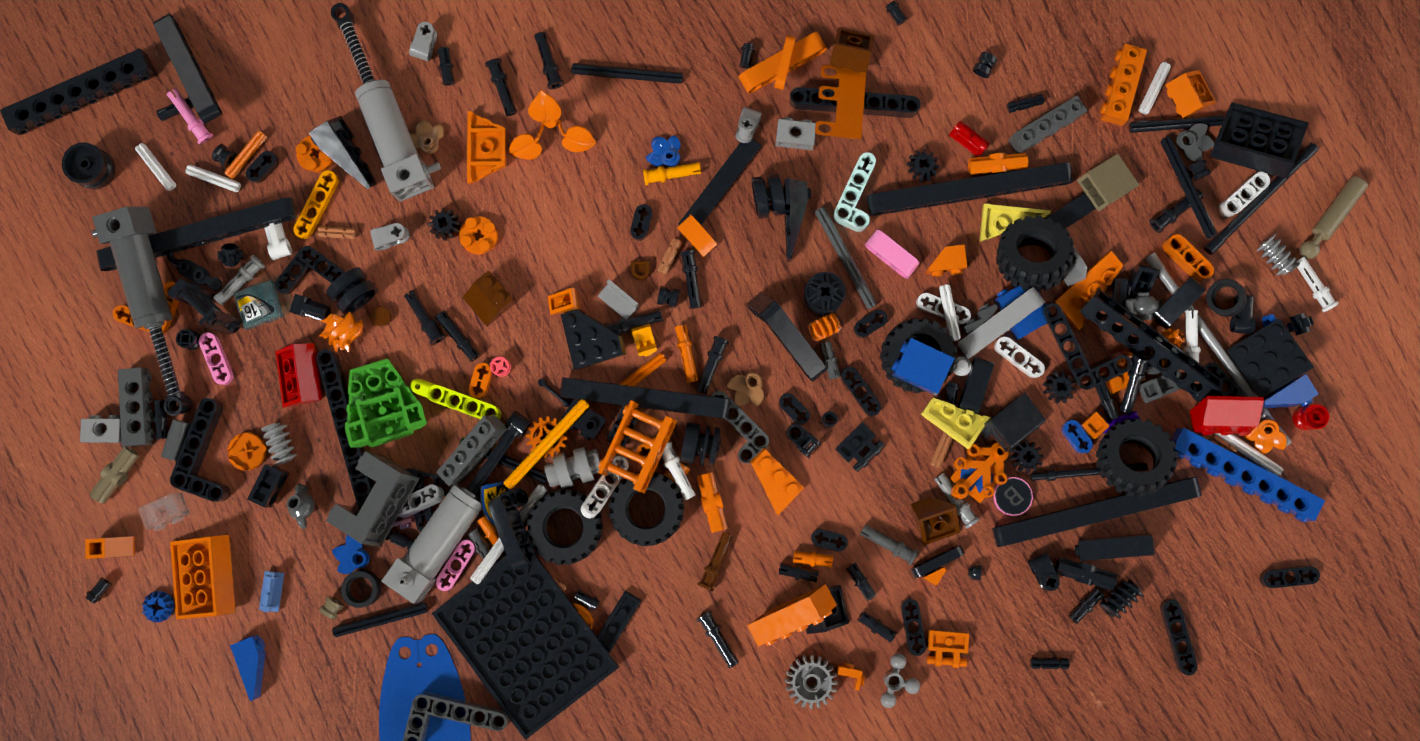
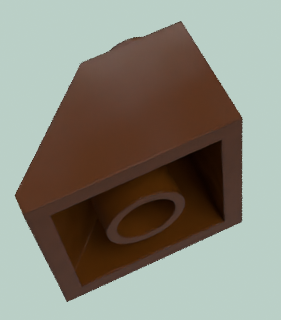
M838 28L830 64L836 68H848L858 73L867 72L874 36Z
M489 270L478 278L463 296V299L486 327L516 303Z

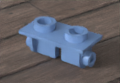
M264 572L259 610H262V612H279L284 573Z

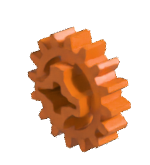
M547 416L546 421H544L540 417L539 423L533 421L534 427L527 428L531 433L526 435L527 438H530V441L526 444L533 446L530 449L531 452L543 440L545 433L549 434L551 432L547 425L555 427L558 419L554 418L551 421V418ZM539 428V429H540V432H539L538 436L535 437V433H536L537 429ZM563 434L557 446L553 445L543 455L544 458H547L548 454L551 457L555 456V452L561 454L560 448H566L563 441L568 440V438Z

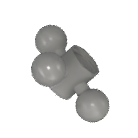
M899 653L891 657L893 670L886 672L883 678L884 684L888 689L887 692L882 694L880 701L885 708H892L896 704L894 691L905 687L908 693L916 694L920 690V683L917 679L910 678L906 681L899 674L900 669L906 665L905 656ZM897 676L898 683L893 686L889 685V678Z

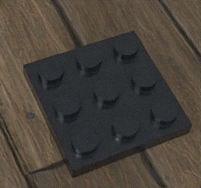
M1280 319L1275 320L1227 350L1257 395L1263 398L1314 368Z

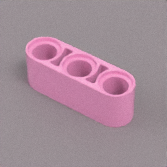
M878 229L865 243L868 250L906 279L920 265L915 257Z

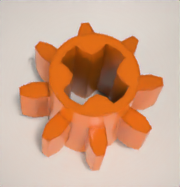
M1173 327L1162 331L1166 339L1178 348L1183 347L1181 343L1185 342V337L1180 329L1174 330Z

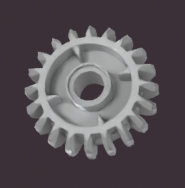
M810 654V660L808 661L806 656L803 655L804 662L800 663L798 658L795 659L798 666L795 667L793 664H790V668L794 671H786V675L791 677L785 679V683L791 684L786 687V691L793 690L789 697L797 696L794 702L798 704L802 700L801 707L805 708L807 702L809 703V709H813V703H816L817 708H820V701L827 705L828 702L825 698L833 699L830 691L837 692V689L832 687V685L838 684L837 680H832V678L837 676V673H830L834 669L833 665L826 667L829 661L825 659L821 663V656H818L816 661H814L813 654ZM809 677H815L817 679V682L814 686H808L806 684V680Z

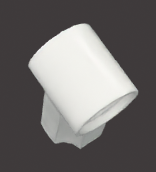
M271 223L270 226L264 228L269 242L267 249L272 260L293 254L290 242L285 237L282 223L277 225Z

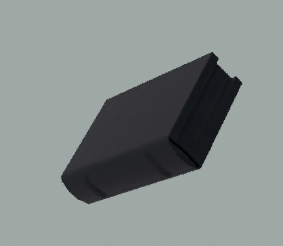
M1024 393L999 411L984 425L1005 452H1009L1031 433L1038 430L1045 423L1046 419L1028 395Z

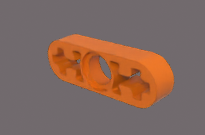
M786 36L774 85L776 89H784L796 40L794 36Z

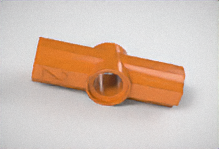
M995 153L988 157L968 159V172L970 176L992 175L1028 169V156L1026 153L1010 155Z
M713 472L697 476L702 495L701 501L704 512L707 514L711 533L728 529L722 510L724 509L720 493L717 491Z

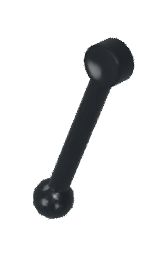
M544 379L538 380V385L545 387L563 403L564 407L570 405V401L560 397L558 393L546 384Z

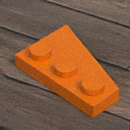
M763 448L750 463L766 492L767 498L773 506L775 514L778 516L804 487Z

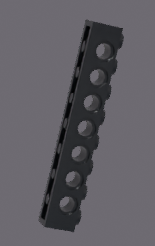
M139 48L0 109V112L9 131L17 135H24L29 130L35 127H42L51 120L60 119L69 112H76L85 105L97 103L103 97L113 96L119 90L131 88L137 82L147 81L156 73L148 54Z
M1097 288L1083 303L1080 312L1086 319L1092 320L1102 331L1108 332L1117 342L1128 347L1133 354L1149 357L1150 362L1147 363L1149 366H1153L1165 378H1169L1180 389L1187 391L1196 401L1201 402L1207 396H1217L1222 391L1223 380L1101 289Z

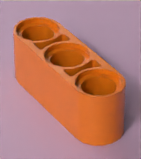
M1176 234L1163 242L1164 252L1190 277L1193 276L1199 282L1213 275V265L1183 236ZM1171 241L1176 242L1177 249L1172 247ZM1185 254L1191 257V262L1185 259ZM1200 267L1205 271L1204 276L1199 273Z

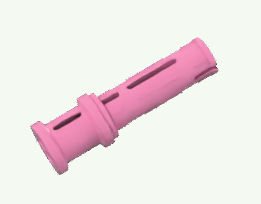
M177 88L172 90L176 98L171 91L166 94L188 123L187 129L194 133L199 145L214 137L212 133L208 132L203 124L204 122L196 117Z

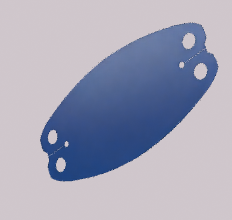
M436 634L425 635L421 640L401 637L392 646L386 664L380 696V741H403L413 699L422 692H431L466 701L451 655L444 642ZM434 644L437 646L438 652L435 656H428L425 649L427 645ZM408 647L411 650V655L408 659H402L399 656L400 648ZM419 662L422 664L420 668L417 667V663ZM420 697L419 702L421 706L426 707L427 700ZM439 702V709L441 711H446V704L444 702ZM459 706L457 708L458 714L465 716L466 710L464 707ZM431 715L425 741H471L470 725ZM415 717V724L422 726V719ZM410 737V741H417L415 737Z

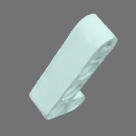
M868 152L863 153L859 157L833 215L835 222L856 232L864 231L870 221L868 214L855 208L876 163L875 156ZM867 160L869 163L865 171L861 170L864 162ZM854 177H861L863 179V183H856L854 181ZM852 193L855 196V200H848L846 194ZM844 210L848 216L841 218L838 215V211ZM862 218L865 221V225H857L855 219Z

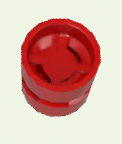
M1319 404L1300 406L1295 409L1292 416L1294 425L1304 431L1322 429L1328 424L1330 418L1328 410Z

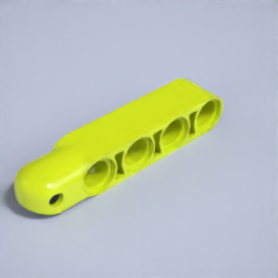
M414 379L410 384V389L414 393L427 397L432 402L479 419L487 416L488 410L494 409L496 412L495 416L499 420L501 418V410L489 403L423 379ZM437 389H440L442 393L439 399H435L433 395ZM454 396H458L460 399L456 406H453L451 403ZM476 402L478 405L477 410L470 412V404Z

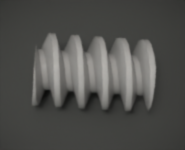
M1275 233L1260 244L1257 252L1264 250L1265 252L1261 257L1269 256L1266 263L1273 262L1274 265L1271 269H1279L1276 276L1286 275L1297 268L1300 263L1293 264L1296 258H1288L1291 252H1283L1286 245L1278 246L1281 239L1273 240L1276 236Z
M280 423L270 424L261 429L263 432H267L264 434V438L269 439L266 445L272 446L268 450L269 453H275L271 456V460L277 461L273 466L287 463L297 456V454H290L294 446H288L287 444L292 439H285L290 433L283 432L287 425H281Z

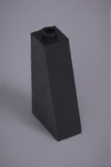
M1151 533L1078 540L1079 545H1075L1076 557L1080 556L1081 561L1155 555Z

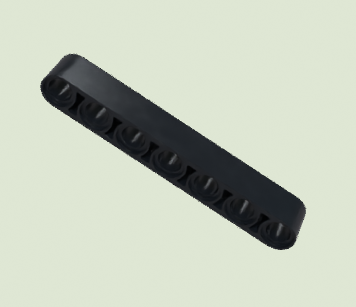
M168 13L155 20L153 25L200 119L207 124L223 115L175 18Z
M796 87L790 93L789 104L794 109L836 112L837 104H833L831 100L821 99L820 103H815L812 100L813 97H819V89ZM825 89L822 91V94L826 97L834 96V91ZM865 92L863 115L913 118L917 115L921 102L915 96ZM799 95L803 100L798 102L793 97ZM875 101L878 104V106L871 107L869 105V102ZM888 103H895L897 108L891 109ZM907 104H913L915 110H909Z

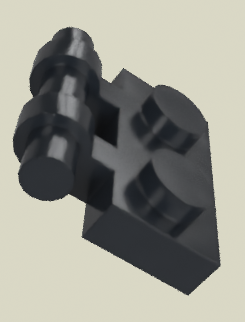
M861 422L835 450L847 463L854 458L857 463L852 468L858 473L862 468L865 469L869 465L868 462L874 456H878L881 453L880 450L885 445L880 440L874 445L871 440L876 435ZM867 446L869 451L861 457L858 453Z

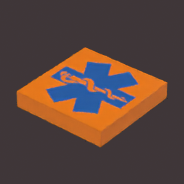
M972 449L971 453L975 454L976 450ZM967 455L965 460L985 461L986 458L982 455L975 457ZM992 465L990 467L991 487H994V485L996 484L994 482V476L996 475V466ZM956 469L949 480L954 484H962L976 469ZM982 476L968 489V495L978 503H981L984 499L981 495L983 488ZM985 489L987 495L990 492L989 489Z

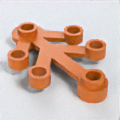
M999 443L993 444L990 448L978 447L972 444L966 450L970 457L977 455L989 457L985 461L965 460L962 457L954 461L953 465L957 470L964 468L976 469L962 484L958 483L951 488V495L956 500L965 498L968 495V489L981 476L983 482L981 495L984 498L992 497L994 489L991 487L990 467L994 463L996 466L994 482L997 485H1003L1007 482V476L1004 474V460L1008 458L1009 452H1005ZM971 448L976 450L975 454L971 453ZM997 449L1002 450V455L997 453ZM958 460L962 461V467L958 466ZM998 476H1002L1003 482L998 480ZM958 488L963 489V494L958 492ZM985 489H989L990 495H986Z

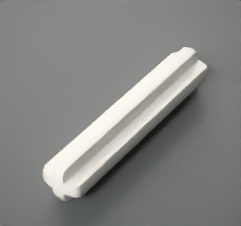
M1166 62L1160 64L1139 108L1140 113L1147 115L1150 112L1169 73L1170 64Z
M143 143L137 145L135 150L166 190H173L176 187V183L148 147Z
M189 164L185 170L186 174L234 192H239L241 184L239 182Z
M949 284L941 285L939 290L948 334L956 341L961 336Z

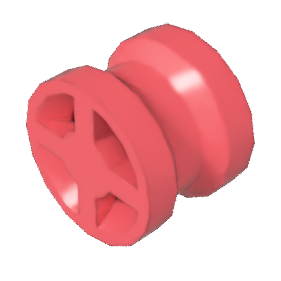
M496 357L491 361L490 369L495 375L505 377L511 372V363L504 357Z

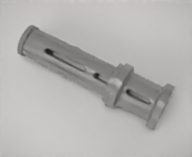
M252 255L250 257L251 260L239 268L236 276L214 296V299L219 304L224 305L248 280H253L254 275L261 268L264 269L266 267L264 263Z
M945 473L934 479L951 504H955L957 515L964 522L966 529L980 520L971 510L969 503H965L963 499L956 500L952 497L951 488L953 485Z

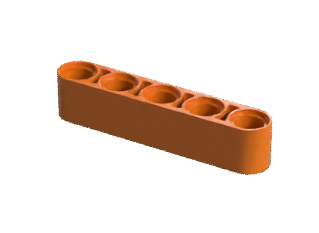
M814 32L794 44L788 73L827 50L818 32ZM783 50L739 75L738 78L748 94L776 80Z

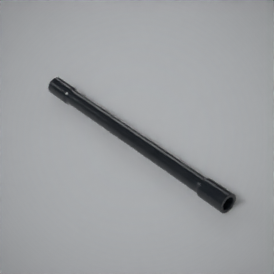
M1309 143L1298 154L1289 178L1319 151L1315 144ZM1277 176L1266 189L1204 247V250L1208 254L1213 255L1288 179Z

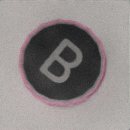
M1010 477L1007 478L1005 484L996 485L994 488V504L1003 514L1011 516L1021 515L1032 504V490L1023 479Z

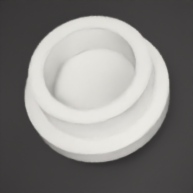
M957 357L953 372L959 376L967 375L971 370L969 359Z

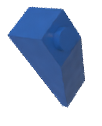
M1304 374L1264 397L1263 408L1294 407L1297 405L1304 407L1312 403V398L1319 393L1307 374Z
M255 635L230 645L250 701L261 696L265 661L264 640L259 635Z

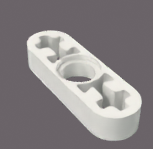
M923 293L917 298L916 305L918 309L946 320L945 314H941L938 311L939 305L942 304L940 297ZM928 298L929 303L934 304L935 301H938L933 311L931 310L933 306L927 305L924 307L921 300ZM954 303L955 312L959 314L963 311L966 319L963 318L960 321L959 316H957L958 325H964L965 322L970 320L971 313L966 307Z
M1001 337L995 342V351L1031 378L1043 375L1045 371L1044 364L1008 337ZM1006 341V342L1008 343L1006 346H1007L1010 350L1013 349V347L1016 348V350H1014V351L1010 354V356H1009V355H1008V353H1010L1009 350H1007V349L1001 350V349H1000V348H1001L1000 342H1001V343H1004V342ZM1017 352H1021L1025 357L1022 363L1015 361L1014 356ZM1029 359H1030V360H1031V361L1029 362L1030 365H1032V366L1038 365V366H1039V367L1037 368V370L1039 371V373H1038V372L1032 373V370H1033V369H1032L1029 365H1027L1025 368L1023 367V365H1025V364L1029 361Z

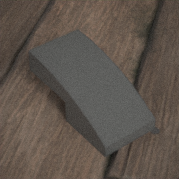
M1163 375L1139 385V392L1144 404L1180 390L1176 383L1169 378H1165Z

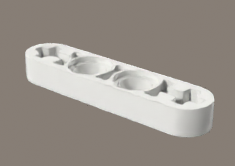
M622 456L614 458L612 464L617 466L620 463L621 468L628 469L629 463L626 458ZM610 471L607 475L614 479V484H609L605 479V475L600 477L581 506V513L584 517L594 518L601 511L620 482L621 476ZM596 490H602L605 497L599 498L596 495ZM594 501L596 504L593 507L592 511H589V506Z

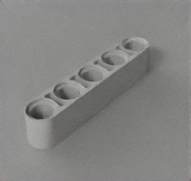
M1032 287L958 342V347L967 359L971 358L1042 306L1045 301L1035 288Z

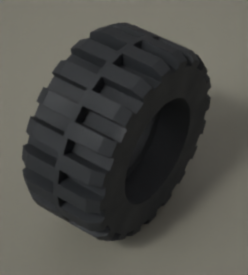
M1026 216L1024 220L1019 218L1014 221V224H1009L1001 234L996 257V264L999 265V272L1004 274L1003 278L1007 282L1011 281L1014 287L1020 286L1025 291L1032 287L1037 292H1040V289L1046 291L1051 289V286L1056 287L1066 278L1070 270L1075 251L1073 238L1069 237L1070 233L1068 230H1063V225L1059 222L1054 223L1053 219H1043L1042 216H1036V218ZM1027 245L1040 246L1046 249L1052 258L1040 263L1031 262L1023 258L1018 249Z
M911 318L894 327L885 337L886 339L881 346L882 352L880 353L882 370H885L887 379H891L894 382L893 385L897 388H902L903 391L914 393L926 392L892 376L894 370L891 369L895 360L900 359V349L903 342L908 341L910 338H922L928 341L934 349L955 358L943 382L945 383L953 373L954 364L957 362V357H955L957 347L953 345V337L947 334L948 330L945 327H940L936 321H929L928 318Z
M1134 418L1132 422L1130 419H1125L1121 424L1117 422L1106 432L1098 445L1096 465L1097 468H1101L1099 474L1102 478H1107L1106 484L1108 486L1114 485L1116 487L1115 491L1119 493L1125 491L1127 496H1133L1137 493V496L1140 497L1145 496L1146 493L1152 494L1156 492L1157 489H1160L1171 478L1173 471L1177 467V462L1175 461L1178 459V452L1174 451L1176 448L1175 442L1169 440L1171 435L1168 432L1164 433L1161 430L1163 427L1159 424L1157 426L1152 425V421L1148 419L1145 422H1142L1141 418ZM1125 443H1137L1144 446L1152 455L1153 468L1148 472H1136L1129 469L1120 458V446Z
M654 472L646 490H652L662 497L665 503V514L658 524L651 527H643L636 524L629 514L630 500L639 491L633 489L634 484L632 481L626 478L620 481L613 491L611 501L609 502V516L614 529L618 531L623 539L625 538L628 542L639 546H653L668 540L678 530L684 516L683 497L676 484L668 477Z
M556 490L547 493L535 503L534 508H531L529 512L530 517L526 523L528 525V531L526 532L532 547L536 550L535 553L545 558L544 560L558 565H569L587 558L597 548L602 537L603 523L601 512L594 518L584 517L581 513V506L587 496L578 491ZM593 502L589 506V511H592L593 507L595 506V502ZM568 508L574 510L583 521L582 535L571 545H559L548 535V519L559 509Z

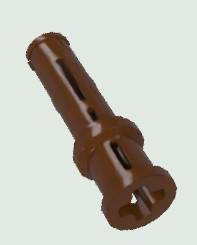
M722 532L709 565L704 567L705 572L697 585L714 591L713 586L717 577L721 575L719 570L734 536Z

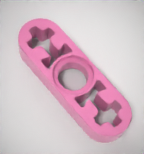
M209 332L203 333L199 338V345L214 381L220 385L230 384L233 381L234 375L218 336ZM207 338L213 339V341L210 342L211 346L205 343L208 341ZM214 354L221 356L218 364H213L212 362ZM221 371L227 374L225 381L220 379L222 376Z
M463 540L458 544L437 577L436 585L441 591L451 590L455 586L476 552V547L472 540ZM470 544L471 552H466L463 556L467 558L466 561L462 557L456 556L457 553L462 555L464 552L463 545ZM453 560L461 562L462 566L459 571L452 569L451 563ZM450 573L455 574L456 577L451 576L448 580L450 586L446 585L443 587L442 578H447Z

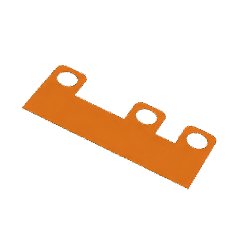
M823 65L821 67L822 77L839 79V87L821 86L818 95L821 99L837 101L835 123L816 122L815 133L824 136L861 139L866 72L858 73L848 68ZM833 68L836 70V74L829 76L825 74L824 70ZM831 89L834 91V96L826 97L822 94V91ZM822 124L829 125L831 131L823 133L819 130V126Z

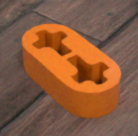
M479 363L474 368L469 385V394L476 399L484 398L488 392L493 374L490 365ZM486 367L485 370L488 371V374H484L482 380H480L481 373H479V369ZM479 382H481L480 388L483 389V392L476 395L473 389L474 387L477 388Z

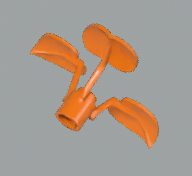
M541 89L528 108L530 117L535 121L541 122L537 137L534 139L528 133L518 135L511 142L509 152L513 156L525 160L537 158L542 151V146L537 141L540 139L544 126L554 128L558 125L562 136H564L562 146L571 152L589 150L596 144V140L591 132L582 126H572L565 133L561 120H558L561 116L559 104L552 96Z

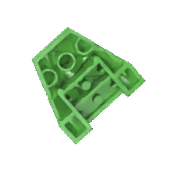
M388 359L350 370L348 386L349 404L346 409L348 416L347 422H345V431L351 448L366 445L375 447L414 434V430L421 429L427 424L422 405Z

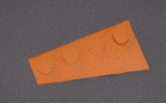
M1108 251L1087 270L1086 279L1069 286L1053 301L1060 306L1065 317L1076 330H1080L1086 320L1080 312L1085 300L1097 288L1105 292L1124 266L1112 251Z

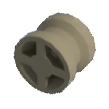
M327 596L325 604L320 606L319 611L326 617L335 620L338 616V611L343 609L344 604L332 596Z

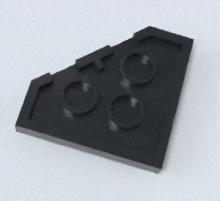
M576 309L561 314L574 370L627 355L622 336L617 332H613L598 320L591 318L584 311Z

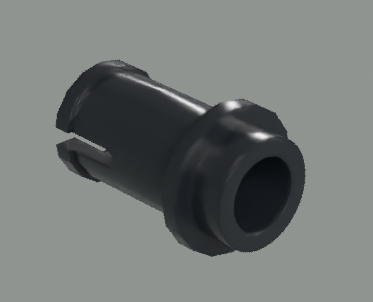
M894 0L886 6V12L890 13L897 26H900L907 20V17L899 7V2L896 3Z
M744 43L741 47L742 54L739 67L749 69L751 68L753 53L756 50L753 44Z
M947 382V386L945 385L944 402L955 405L957 393L960 390L958 388L959 384Z
M101 577L92 590L87 591L86 599L94 604L97 601H101L100 597L112 584L107 579Z
M581 589L578 590L574 597V601L588 607L589 611H595L600 603L597 596L592 597Z

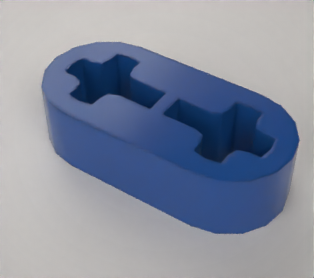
M1069 420L1062 425L1063 435L1077 453L1090 452L1093 443L1077 421ZM1068 425L1075 426L1074 432L1076 433V436L1073 432L1068 433ZM1077 438L1082 442L1086 441V449L1079 448L1080 442Z

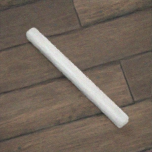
M541 484L530 495L527 504L519 510L523 523L530 515L531 508H534L535 503L547 492V489ZM500 538L472 574L470 579L476 584L482 581L504 551Z

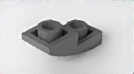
M986 304L980 307V311L976 314L978 321L975 318L965 322L966 326L961 329L964 336L972 333L994 314L998 308L997 305L990 306V304Z

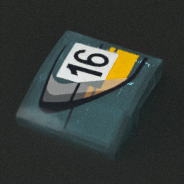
M273 281L260 283L234 293L244 330H250L263 323H270L284 317Z

